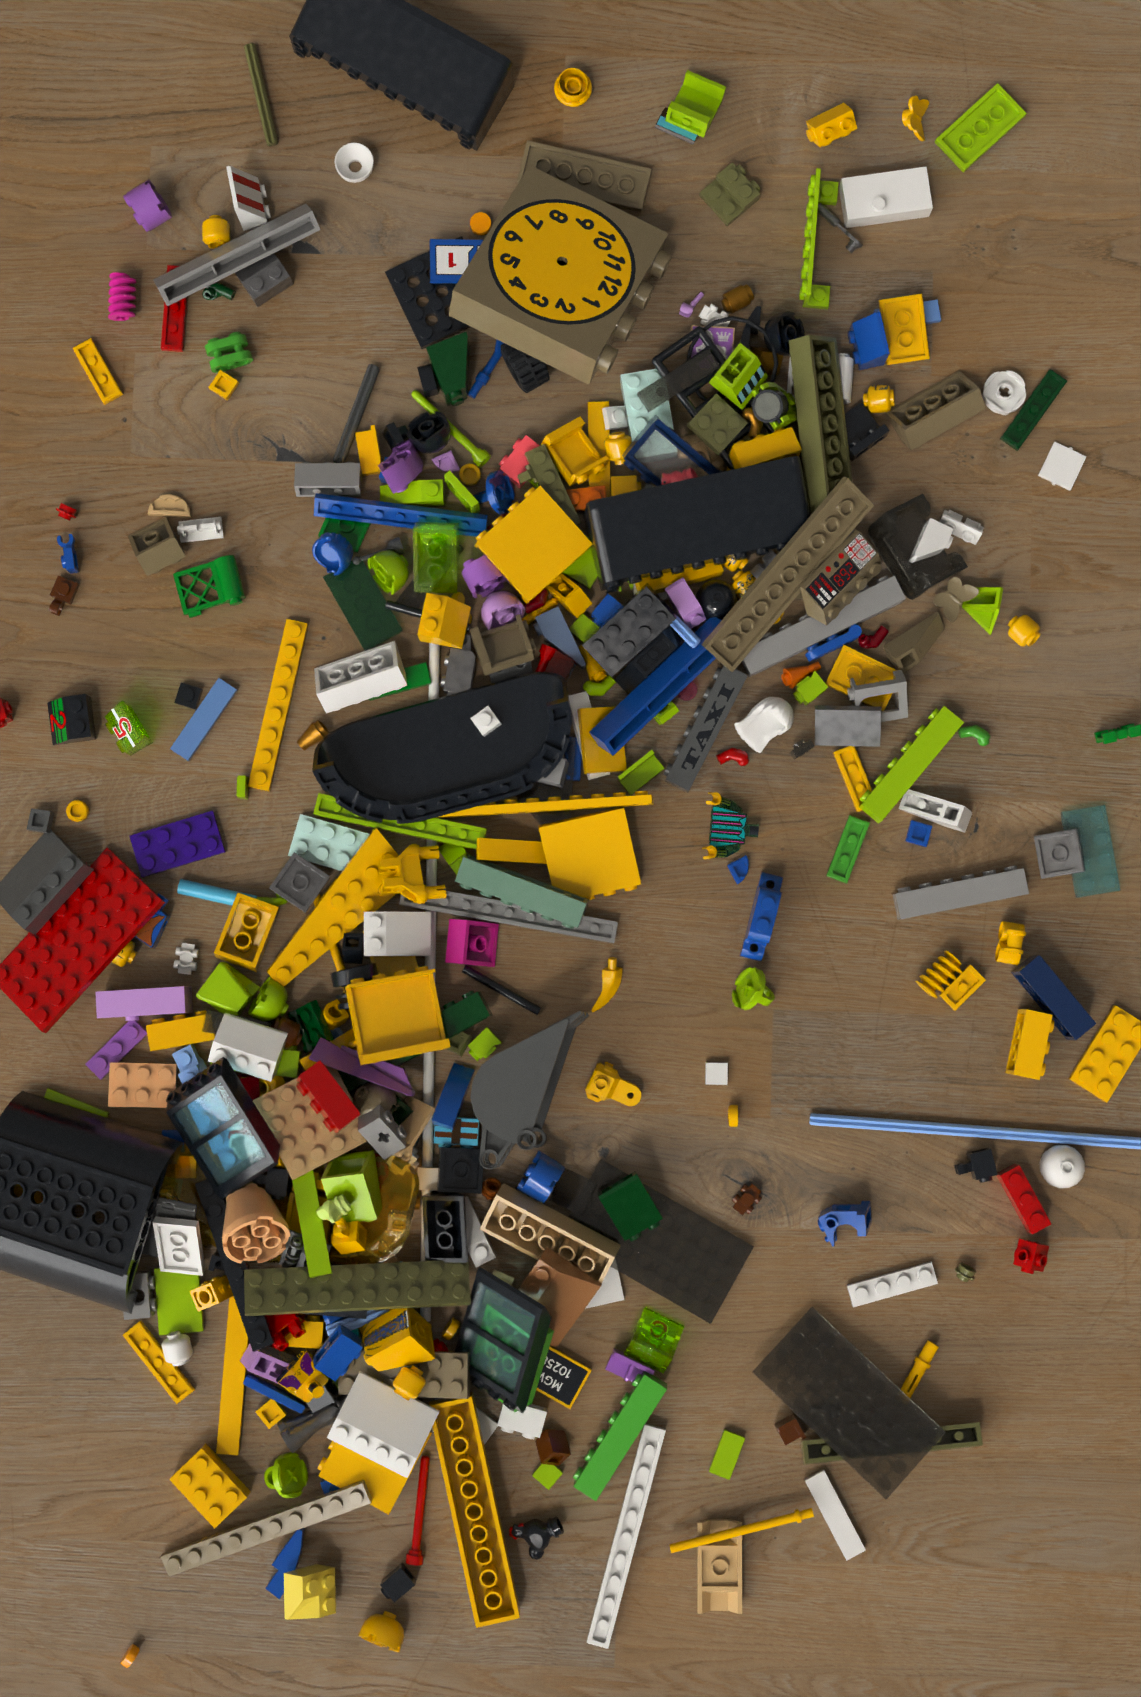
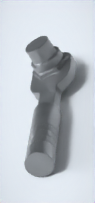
M820 203L818 205V213L834 228L837 226L850 238L849 244L845 247L850 253L863 246L839 224L840 220L823 204Z

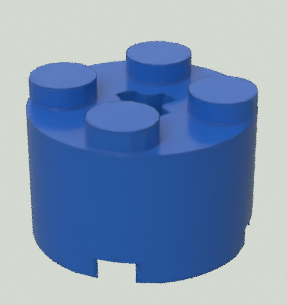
M538 1151L532 1161L535 1165L529 1164L524 1173V1176L527 1178L523 1177L516 1189L544 1204L556 1182L561 1177L565 1166L543 1152Z

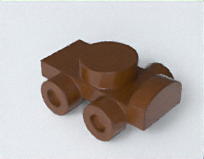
M752 1183L749 1186L744 1184L740 1189L743 1194L741 1196L736 1194L731 1200L735 1203L732 1207L742 1216L745 1212L749 1215L754 1209L751 1205L754 1202L758 1204L762 1199L760 1196L762 1191Z

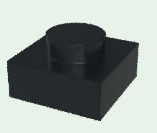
M181 682L174 703L197 710L203 689Z

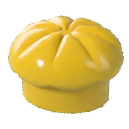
M567 68L557 77L554 84V92L562 104L568 107H578L590 98L592 83L590 78L580 69Z

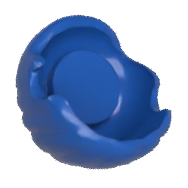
M327 532L314 542L312 553L315 560L325 567L328 573L332 572L334 576H337L350 565L353 557V548L351 543L341 534Z

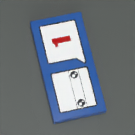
M430 239V283L457 284L483 240Z

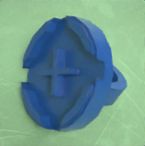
M501 470L490 472L486 479V490L473 496L479 503L489 501L495 512L505 514L509 513L508 508L512 506L515 493L510 478L504 476V472Z

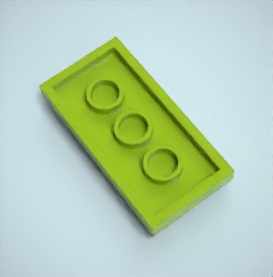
M997 83L937 137L935 144L964 173L1015 127L1027 113Z

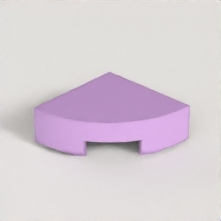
M451 450L432 459L434 465L443 472L450 470L452 473L460 471Z

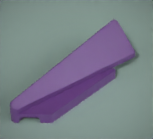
M320 1038L309 1057L312 1061L318 1062L321 1060L326 1066L408 1096L415 1095L405 1068L386 1061L360 1066L357 1050L342 1045L339 1048L326 1039Z

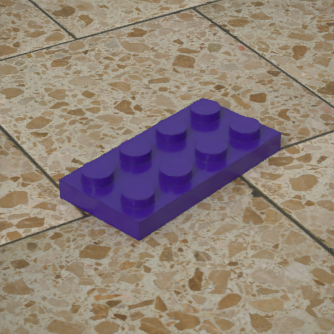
M214 811L129 836L142 878L226 853Z

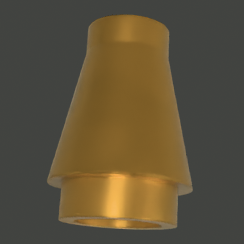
M320 720L312 722L297 740V743L305 751L319 743L329 734V730Z

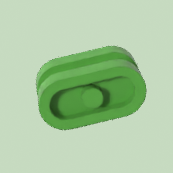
M234 332L223 339L213 338L208 340L205 350L207 356L215 358L209 362L213 373H218L219 370L224 372L242 367L253 361L251 351L243 350V348L248 346L245 334ZM235 351V353H231V354H228V355H224V356H223V354H226V353H230V352Z

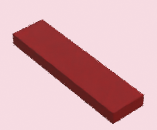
M167 265V272L179 266ZM187 297L169 306L164 302L161 338L162 351L183 352Z

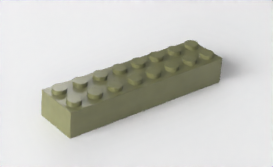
M806 335L789 340V353L791 356L799 441L802 449L801 461L803 464L804 483L810 514H812L843 477H847L852 482L837 340L834 337Z

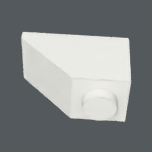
M930 518L924 524L908 562L914 563L940 554L945 548L948 549L953 541L951 536L953 528Z

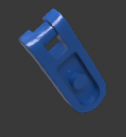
M852 625L847 633L841 636L838 633L826 639L827 643L821 646L819 643L808 647V652L805 654L808 662L814 661L841 648L843 645L855 641L861 635L862 629L859 625Z

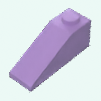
M250 1343L240 1359V1362L249 1372L275 1383H278L276 1379L292 1362L268 1348L253 1352Z

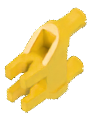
M411 844L397 858L380 859V865H378L379 875L397 874L395 878L383 879V884H381L382 894L400 893L418 904H424L429 899H446V890H444L446 887L444 884L426 886L423 883L420 860L439 859L438 845L419 847L417 844Z

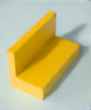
M370 425L371 430L355 433L362 476L380 474L378 465L382 463L375 425Z

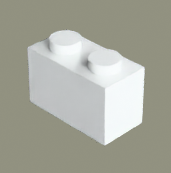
M503 1404L497 1426H500L501 1430L507 1433L520 1432L523 1437L528 1439L540 1438L547 1408L531 1404L526 1407L522 1414L519 1411H511Z

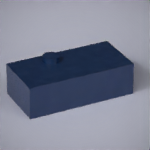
M1040 955L1028 957L1011 972L1042 1011L1053 1015L1054 1025L1066 1040L1079 1039L1097 1024Z

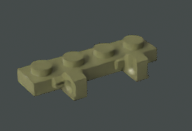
M545 444L526 452L524 455L528 461V465L525 466L527 471L517 476L520 484L533 479L534 483L542 486L576 526L581 524Z

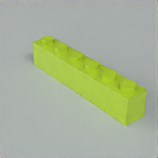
M943 706L940 710L935 708L928 717L931 721L926 726L922 724L914 733L917 736L913 742L908 741L903 746L901 757L899 759L894 757L887 766L890 770L885 775L881 773L873 782L876 785L871 792L867 790L859 799L862 801L859 808L878 824L883 821L963 725L964 722L947 707Z

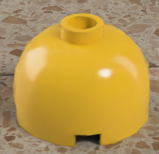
M384 1611L383 1615L373 1614L364 1621L358 1636L380 1647L388 1646L389 1650L400 1652L404 1640V1629L401 1623L395 1620V1614Z

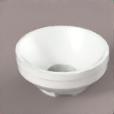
M348 143L338 150L335 156V168L344 180L353 183L361 182L372 173L374 165L373 155L366 146L360 143ZM352 162H359L362 165L361 170L352 172L349 169Z

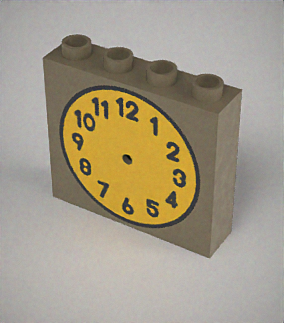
M529 165L454 287L449 316L589 385L597 370L606 374L610 371L619 351L612 347L614 340L618 338L626 342L637 319L630 315L633 307L636 306L644 310L655 287L648 283L651 275L661 279L665 274L672 258V254L664 251L669 233Z

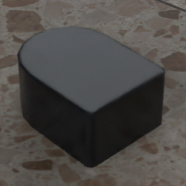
M431 364L417 367L425 398L438 395Z

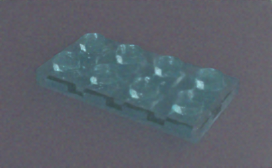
M1105 805L1061 812L1063 830L1078 829L1085 865L1086 872L1072 874L1076 898L1121 891Z

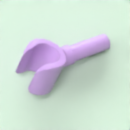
M700 292L691 301L690 305L683 302L679 314L687 318L690 317L694 307L704 294Z

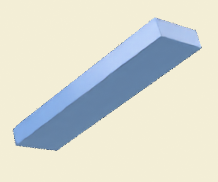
M218 678L170 749L187 761H190L238 690Z

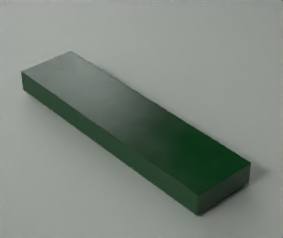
M1049 369L1000 440L1018 451L1067 383V380Z

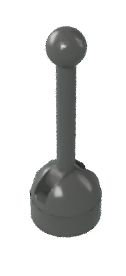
M397 537L390 540L385 549L362 557H354L352 560L353 564L359 565L361 561L367 560L380 551L390 550L398 555L404 554L400 538Z

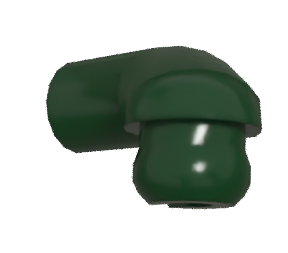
M214 283L207 286L203 290L202 295L206 300H214L221 296L232 300L236 291L221 283Z

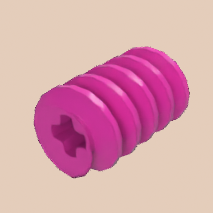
M110 273L109 277L112 280L109 281V286L111 287L109 295L111 297H109L108 302L111 305L108 307L110 312L108 318L113 321L129 320V318L136 316L135 313L130 312V309L136 308L135 304L130 303V301L136 300V296L130 295V293L136 292V288L130 286V284L137 283V280L125 273Z

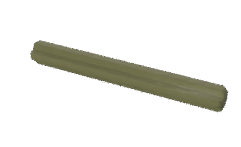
M254 43L244 45V50L267 146H275L278 144L257 50Z

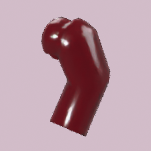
M547 588L542 590L528 604H523L527 614L546 604L548 598Z
M880 626L874 635L861 634L858 637L859 646L864 649L877 648L889 631L885 627Z

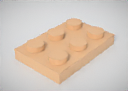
M110 1062L108 1107L167 1108V1096L176 1089L177 1064Z

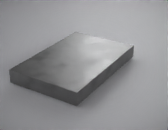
M815 705V745L880 747L881 707Z

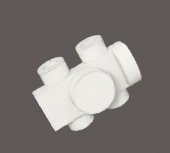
M711 304L709 307L705 305L699 314V317L702 318L700 323L706 326L716 319L728 317L729 314L723 310L719 313L717 311L718 307L714 304ZM730 321L717 323L714 327H727Z
M182 943L181 947H176L175 955L180 956V960L174 961V968L178 969V973L191 975L192 971H196L197 962H194V958H198L199 949H195V944Z

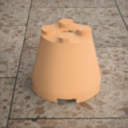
M250 1183L245 1188H241L226 1197L222 1245L224 1253L229 1259L240 1264L242 1261L257 1260V1264L277 1257L286 1249V1243L290 1237L288 1224L265 1189L258 1187L255 1183Z

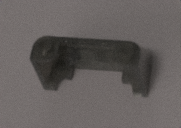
M924 494L887 511L868 528V535L891 574L896 577L904 595L912 600L968 567L960 554L952 552L947 555L945 550L940 554L914 563L908 562L922 528L927 522L925 519L931 512L930 503Z

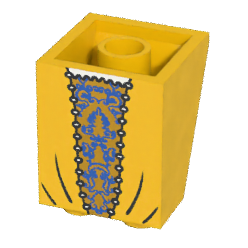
M413 1308L392 1309L362 1326V1341L365 1350L364 1359L368 1365H372L378 1372L435 1359L431 1324Z

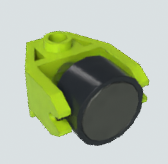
M766 382L760 385L759 389H755L752 392L754 396L752 402L754 416L759 421L770 423L774 431L785 428L797 419L795 398L776 383Z

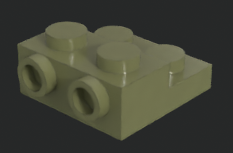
M733 162L716 175V179L699 193V196L727 227L756 203L760 197V187L754 180L750 182L745 177L746 172L744 168L739 164L735 166Z

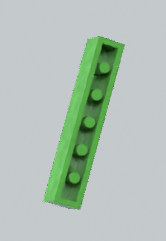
M646 1371L642 1375L639 1373L636 1375L631 1384L634 1387L630 1394L628 1392L624 1394L620 1401L621 1408L618 1412L614 1411L608 1420L610 1423L606 1431L602 1429L596 1439L599 1443L595 1449H589L584 1458L586 1460L583 1468L579 1466L572 1477L575 1479L573 1487L595 1501L602 1493L667 1390V1383Z

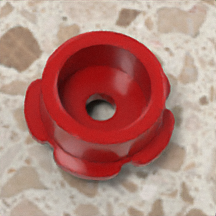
M62 503L59 508H56L59 511L58 516L69 521L71 517L76 518V509Z

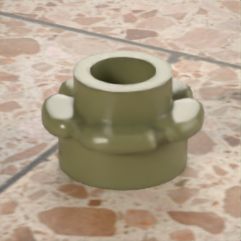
M961 1262L955 1268L956 1276L960 1280L968 1282L969 1279H975L976 1270L970 1265Z

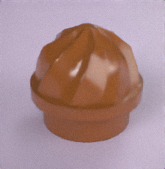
M488 1178L482 1183V1196L486 1200H494L502 1186L500 1181L496 1178Z

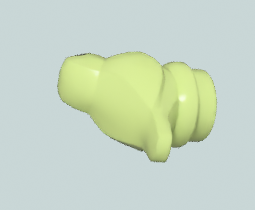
M342 1194L339 1197L336 1196L334 1200H326L316 1212L320 1219H328L331 1223H335L341 1219L342 1215H347L352 1208L346 1197Z

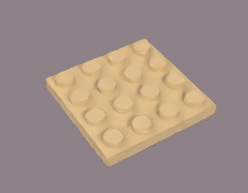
M325 1065L353 1103L337 1069ZM297 1078L253 1100L280 1144L279 1156L292 1181L368 1142L358 1131V1118L337 1134L334 1131L329 1132L323 1124L324 1117L321 1113L316 1114L309 1105L311 1103L310 1098L307 1095L302 1096L297 1089Z

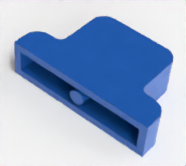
M761 872L740 952L741 957L762 961L766 944H769L782 894L780 888L783 877ZM769 880L774 883L772 889L766 886V882ZM751 944H756L758 946V950L756 952H752L750 950Z

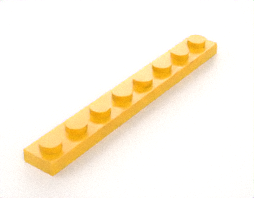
M286 619L248 782V787L270 792L308 623Z

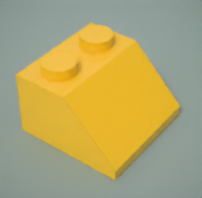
M426 593L417 633L421 642L462 649L471 607L447 596Z

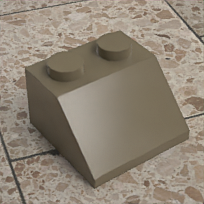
M167 517L128 536L134 554L147 576L158 573L162 568L175 564L186 557Z

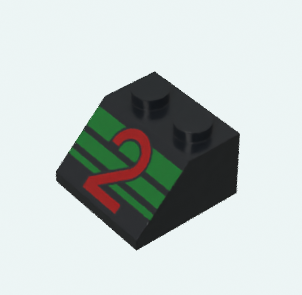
M87 694L65 696L47 703L53 746L96 740L90 696Z

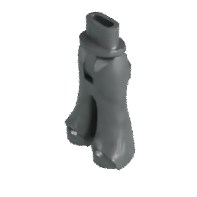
M342 1394L336 1398L335 1402L314 1413L309 1411L296 1418L283 1419L278 1422L277 1426L289 1450L294 1453L315 1432L334 1423L348 1395Z

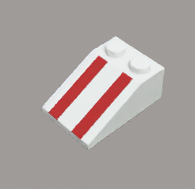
M227 166L233 205L243 230L255 229L268 223L267 218H271L269 206L264 204L263 198L267 197L265 185L260 184L258 177L232 166Z

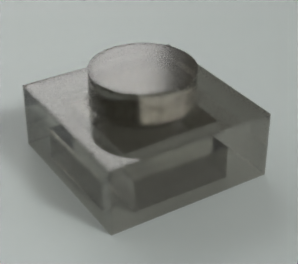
M802 739L792 746L794 750L790 754L796 760L815 746L811 740L805 742Z

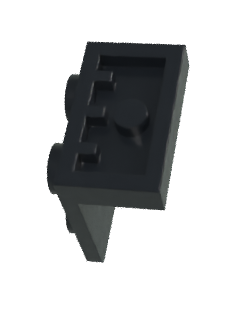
M863 403L857 404L845 413L850 460L854 461L886 438L890 431L885 424L881 427L878 425Z

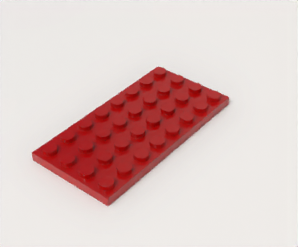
M106 848L90 865L94 869L36 935L29 932L0 964V989L45 1034L165 903L109 848Z

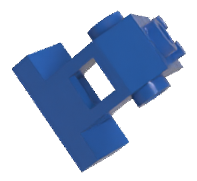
M861 1201V1204H834L822 1210L818 1217V1225L821 1231L826 1233L825 1241H830L832 1247H834L835 1241H837V1227L844 1224L853 1226L857 1230V1236H867L872 1223L871 1202Z

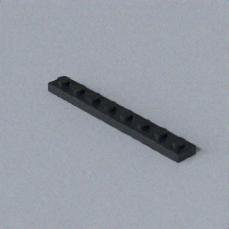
M207 1179L196 1183L195 1186L252 1351L256 1352L273 1345L275 1340L266 1315L245 1316L244 1270L249 1269L247 1261H242L241 1264L234 1262L226 1256L223 1250L222 1234L226 1200L225 1198H218Z

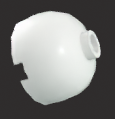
M1065 1144L1054 1145L1042 1154L1039 1162L1041 1175H1043L1049 1185L1057 1188H1070L1077 1185L1085 1172V1162L1082 1155L1075 1148Z

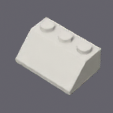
M225 1013L214 1038L208 1061L215 1063L224 1057L228 1060L233 1070L271 1082L278 1071L288 1033Z

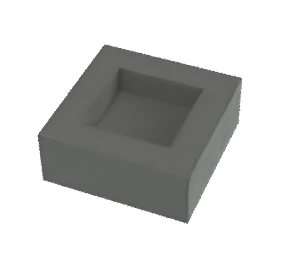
M31 808L27 830L50 834L54 812Z

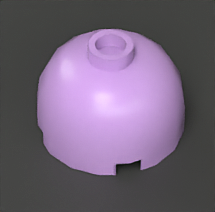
M508 591L489 594L481 608V617L488 630L512 623L516 620L515 615L520 614L522 619L525 614V607L516 595Z

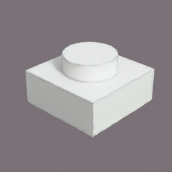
M612 406L602 409L605 430L628 427L625 406Z
M486 706L470 718L484 737L502 725L489 706Z

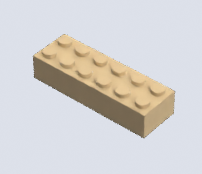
M504 1183L497 1192L480 1227V1230L536 1260L544 1249L548 1247L601 1284L621 1246Z

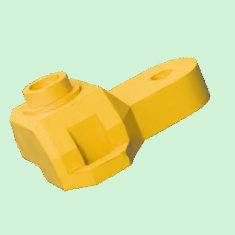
M606 1061L604 1064L600 1062L596 1064L585 1086L587 1098L595 1102L613 1099L626 1106H635L641 1100L640 1088L620 1078L618 1070L613 1069V1064ZM631 1092L633 1096L629 1097L627 1094Z

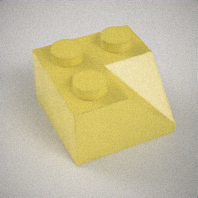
M314 1564L284 1573L285 1619L321 1618L336 1613L335 1567Z

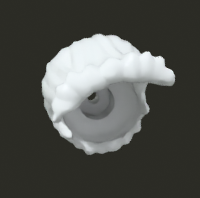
M767 697L757 703L743 720L735 722L734 726L740 738L745 740L753 750L761 753L772 738L785 733L791 728L794 720L793 709L782 698Z

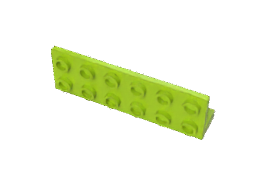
M816 168L815 175H811L810 183L808 184L807 196H809V201L806 207L807 224H805L804 237L807 238L803 246L802 258L806 259H804L801 269V279L805 280H802L799 300H803L802 307L828 309L830 286L812 284L818 204L820 203L836 206L839 182L821 181V168Z

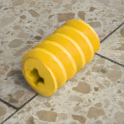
M947 950L944 951L946 958L943 956L938 957L940 964L932 963L934 970L926 969L928 977L922 974L919 976L921 982L915 981L922 990L936 999L938 998L936 990L944 992L942 984L950 986L948 978L957 979L954 974L955 971L960 974L963 973L960 968L962 965L960 961Z

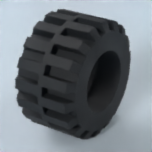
M505 343L500 346L501 354L510 373L525 393L550 381L549 371L544 362Z

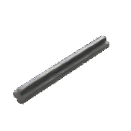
M369 364L334 454V463H345L379 373V367Z

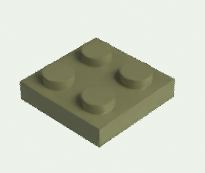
M716 393L687 424V427L719 455L748 423Z

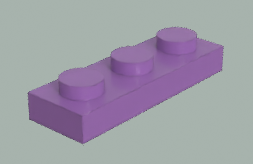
M137 1020L128 1021L85 1065L102 1080L109 1073L110 1062H120L147 1036V1031Z

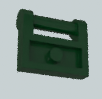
M317 1000L287 1013L289 1019L300 1024V1033L303 1034L301 1040L304 1045L302 1048L305 1053L314 1050L320 1038H324L329 1042L334 1040Z

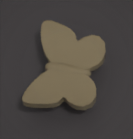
M953 577L948 582L947 591L935 596L934 604L937 607L943 608L944 615L953 623L957 619L960 605L963 604L962 602L975 598L979 594V590L969 584L962 586L960 578Z

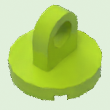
M749 967L740 973L734 984L737 985L736 991H732V1000L736 1007L749 1010L757 1003L769 1006L775 999L774 993L765 986L766 979L762 970Z
M288 1452L279 1455L274 1465L269 1467L264 1474L267 1487L276 1489L283 1498L290 1499L300 1496L303 1493V1487H306L308 1481L306 1464L303 1459L300 1460L297 1453Z

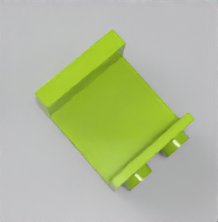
M687 70L683 85L675 101H671L668 107L665 121L704 138L723 101L726 86Z

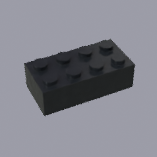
M647 583L584 640L582 646L613 677L676 619L677 615Z

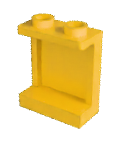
M581 416L547 434L541 445L545 444L553 463L569 486L578 483V485L582 484L592 473L595 475L601 473L606 468L605 464L609 460L607 455L601 458L582 430L585 422Z

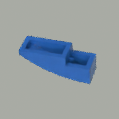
M456 1063L453 1064L436 1106L432 1124L454 1130L475 1072L474 1069Z
M305 1528L295 1531L272 1563V1566L278 1569V1571L265 1589L279 1600L284 1593V1573L296 1570L302 1553Z

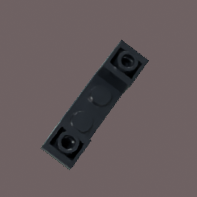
M671 626L667 627L616 677L615 682L629 695L669 655L677 650L685 640Z

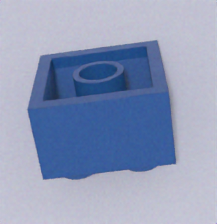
M876 312L852 323L850 331L847 332L849 343L853 344L854 347L852 358L854 359V364L858 365L859 370L883 366L890 354L881 312Z

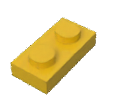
M971 964L962 971V974L956 977V980L950 983V986L944 989V992L939 994L954 1011L986 981Z

